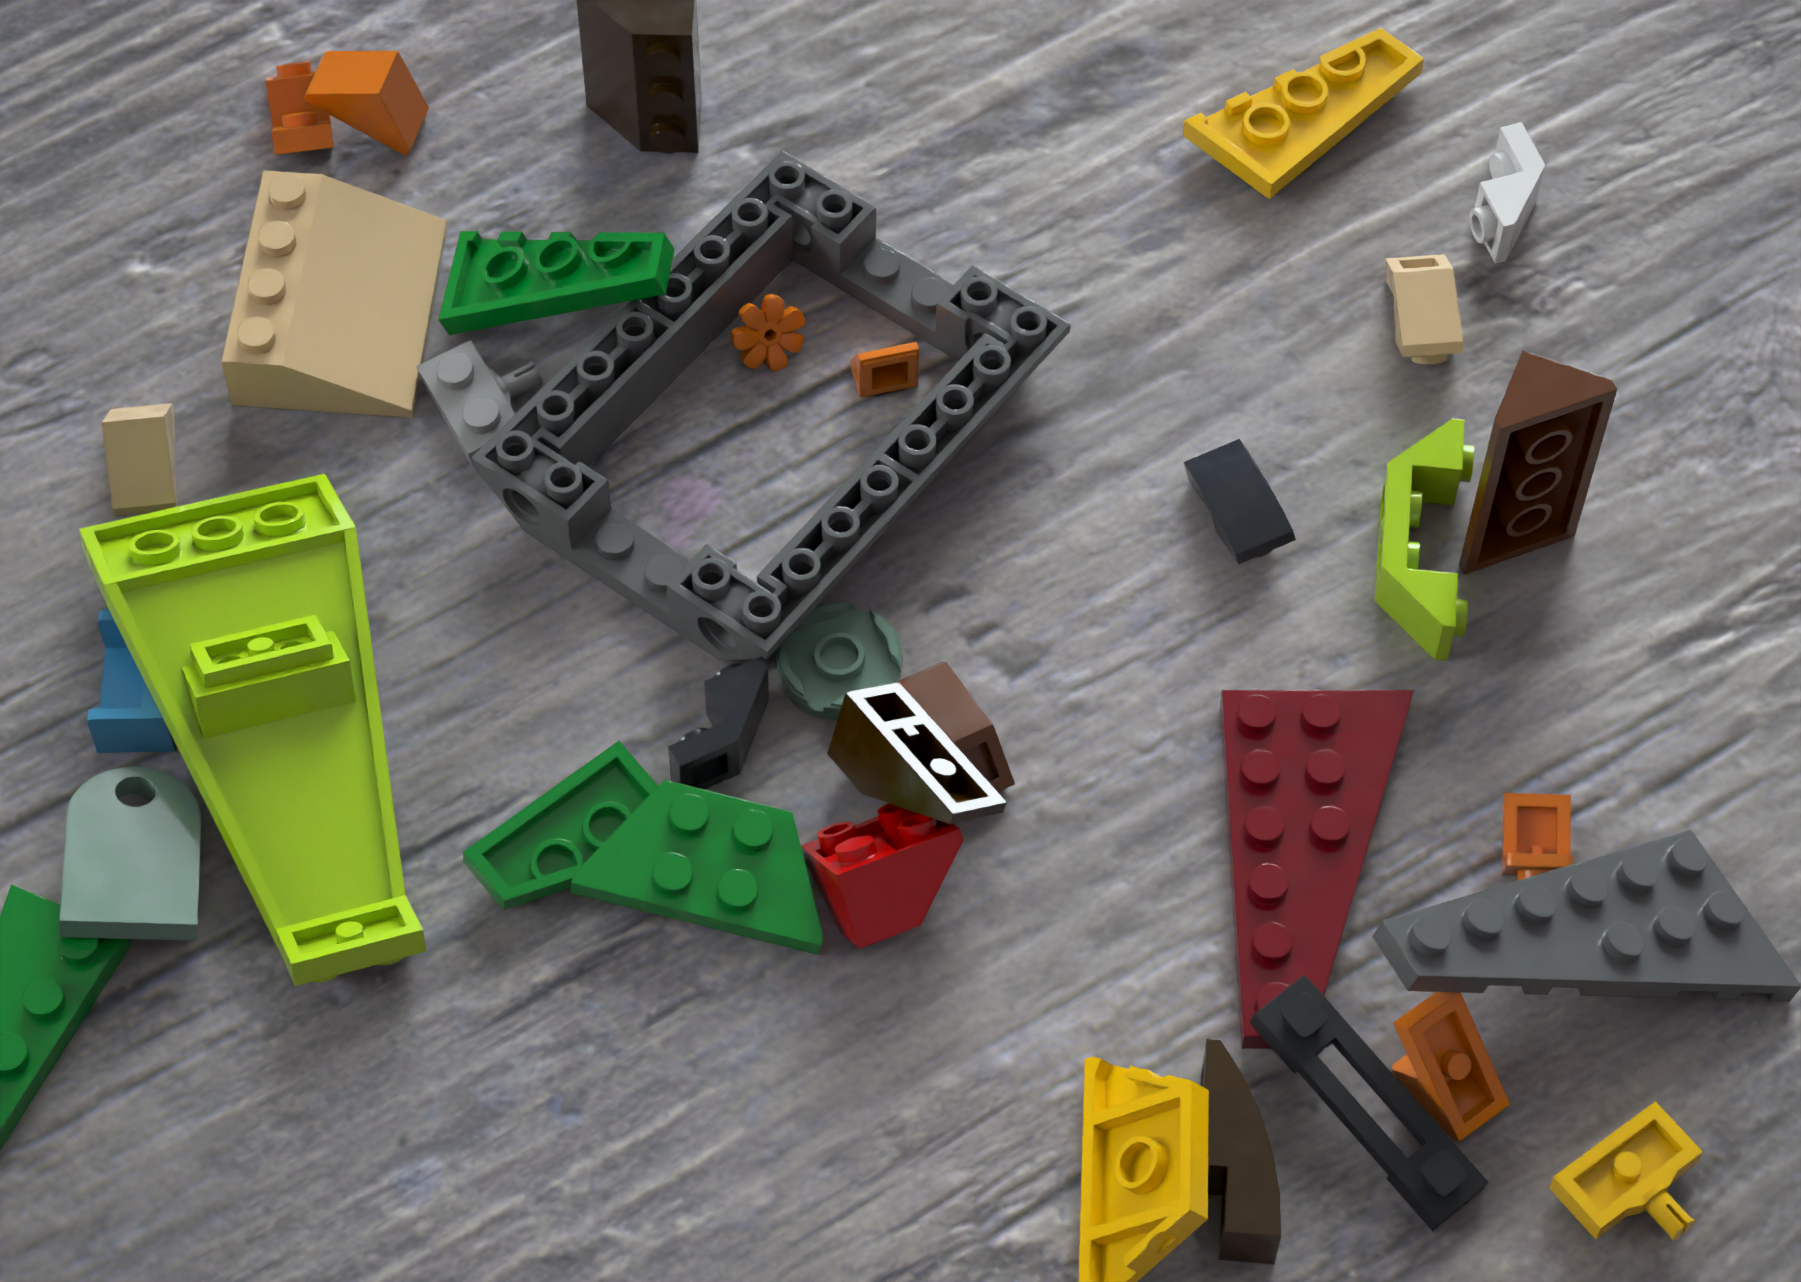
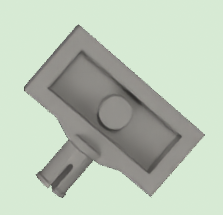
M471 340L416 366L421 381L472 467L471 458L515 415L511 399L538 385H543L541 375L532 361L500 377L495 371L486 366Z

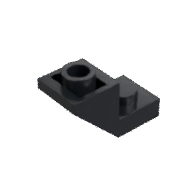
M763 656L745 664L735 663L728 665L718 671L714 677L704 681L706 715L713 727L709 729H694L682 736L677 743L668 746L671 781L705 790L741 773L769 702L768 665Z

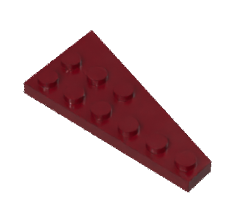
M1222 690L1220 713L1241 1049H1272L1249 1022L1258 1010L1304 974L1325 996L1414 690Z

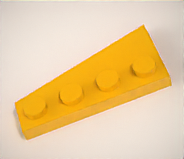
M1379 28L1321 55L1319 64L1303 72H1296L1292 69L1275 77L1274 85L1252 96H1249L1245 91L1226 100L1225 109L1208 117H1205L1201 112L1184 120L1183 136L1262 195L1271 199L1422 73L1424 58L1391 34Z

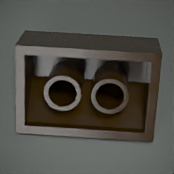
M577 0L586 106L641 152H662L667 154L676 152L699 153L702 92L697 0Z

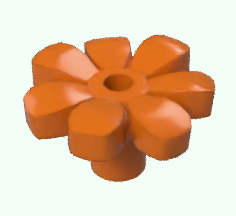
M765 295L761 310L754 304L747 303L738 311V316L745 326L733 329L730 333V341L736 349L743 350L740 354V360L751 369L758 368L763 361L773 372L784 369L788 365V359L784 351L788 350L797 353L801 350L805 341V337L795 331L805 324L803 313L795 306L784 309L785 303L778 295Z

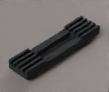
M1305 974L1254 1014L1249 1023L1294 1074L1298 1072L1389 1175L1386 1179L1432 1232L1449 1219L1452 1214L1456 1213L1464 1204H1467L1475 1195L1479 1194L1489 1183ZM1332 1044L1422 1147L1408 1158L1403 1154L1318 1057L1326 1047L1328 1048Z

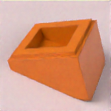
M917 342L859 353L850 360V368L859 397L916 387L919 374V347Z

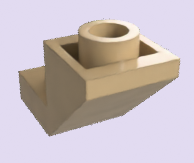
M1445 254L1386 258V283L1394 295L1395 343L1402 357H1411V361L1418 364H1437L1447 361L1448 354L1464 353L1454 270Z

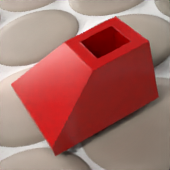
M887 803L877 810V817L856 825L851 821L829 825L817 832L818 839L801 845L804 859L840 933L858 949H861L922 924L964 841L959 827L955 824H948Z

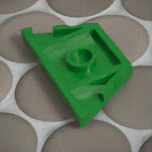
M664 779L574 873L571 882L570 893L816 955L820 954L824 935L792 811Z

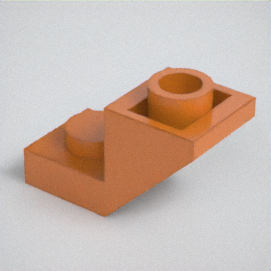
M311 61L276 65L277 76L267 77L265 80L273 127L271 135L274 154L279 155L334 147L331 115L302 100L315 71H312Z

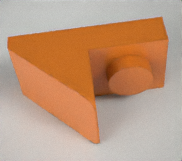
M1435 992L1393 1022L1407 1055L1395 1062L1391 1069L1395 1077L1451 1139L1461 1141L1510 1105L1461 993Z

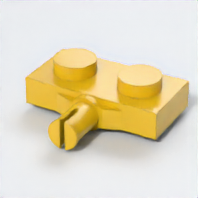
M1655 1101L1553 1176L1549 1189L1595 1239H1598L1624 1218L1640 1214L1646 1210L1667 1232L1670 1239L1675 1241L1680 1238L1681 1234L1684 1235L1693 1226L1695 1220L1682 1209L1667 1191L1672 1182L1698 1164L1703 1151Z

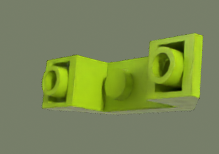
M1462 419L1449 420L1387 463L1379 509L1374 601L1434 660L1444 661L1448 660L1453 637H1464L1468 600L1457 599L1458 573L1418 570L1420 543L1409 541V527H1419L1422 502L1454 506L1459 483L1471 481L1474 464V446L1464 445L1465 420Z

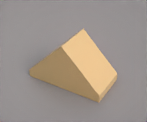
M173 404L111 409L101 424L114 515L151 513L177 507Z

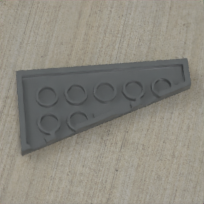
M1691 829L1382 920L1372 936L1407 991L1484 993L1488 986H1521L1524 994L1548 995L1553 987L1578 988L1581 996L1676 998L1680 991L1712 992L1715 1000H1737L1742 993H1766L1769 1001L1790 1002L1801 989L1799 981Z

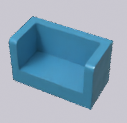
M109 609L100 610L98 626L105 645L99 708L88 710L87 724L97 753L175 751L176 743Z

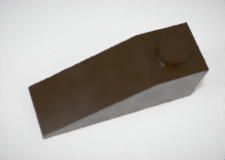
M899 682L845 693L827 754L861 794L948 824L1004 812L1007 802Z

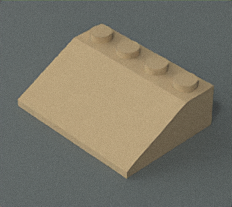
M263 170L221 360L231 404L235 406L413 418L420 381L416 366L422 364L448 228L447 220L323 174Z

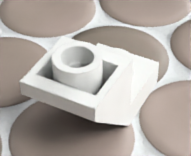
M1522 122L1500 128L1495 153L1490 156L1489 160L1492 179L1480 182L1475 208L1471 209L1469 214L1470 227L1474 238L1478 243L1485 244L1495 264L1506 261L1536 205L1545 169V164Z

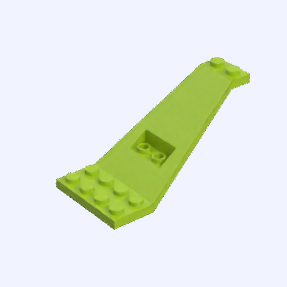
M325 473L80 528L79 533L83 552L106 605L279 949L294 985L299 986L310 982H327L340 974L374 965L394 964L404 957L426 952L423 928L405 893L356 526Z

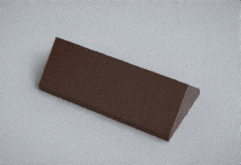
M1524 350L1522 351L1494 419L1459 561V567L1464 575L1575 536L1617 392V388L1611 379Z

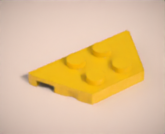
M1093 1056L1085 1059L1078 1282H1137L1208 1220L1209 1090L1192 1080L1171 1075L1161 1077L1150 1070L1130 1066L1129 1069L1119 1067Z

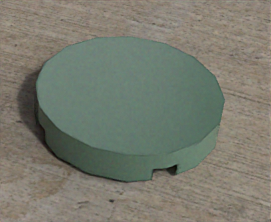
M838 601L817 605L777 648L775 663L780 688L794 706L814 717L837 720L846 692L892 684L900 680L903 667V653L897 632L882 615L871 609L870 614L863 610L854 609V604Z

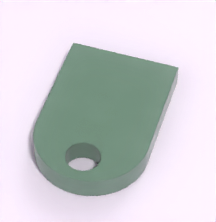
M130 766L110 769L97 774L77 789L69 802L66 815L59 937L197 941L201 811L194 794L183 782L160 770ZM139 793L146 795L152 801L141 807H130L124 805L118 799L126 794Z

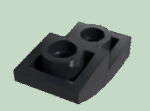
M1240 439L1184 462L1189 482L1211 512L1217 534L1238 564L1256 557L1265 556L1274 549L1296 540L1294 531L1275 494Z

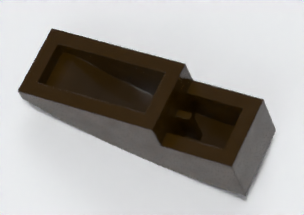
M1207 1038L1201 1067L1200 1086L1209 1090L1208 1194L1222 1195L1219 1260L1274 1265L1281 1239L1280 1192L1273 1151L1260 1110L1242 1072L1220 1039Z

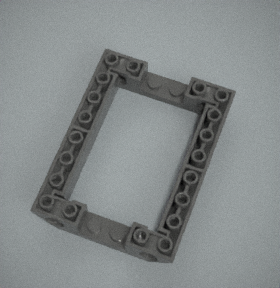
M781 151L673 258L666 294L629 301L471 458L472 465L527 534L718 660L756 659L761 656L764 659H768L1070 332L1071 324L974 265L955 284L949 282L876 237V207L786 152ZM792 261H795L958 362L757 575L756 583L737 570L736 562L708 544L689 560L611 509L608 479L589 467L738 317V311L747 303H752Z

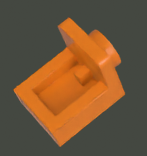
M1504 793L1502 796V874L1517 875L1518 881L1572 865L1573 855H1570L1571 794Z

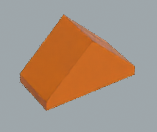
M326 51L302 99L404 156H407L429 109L399 51Z

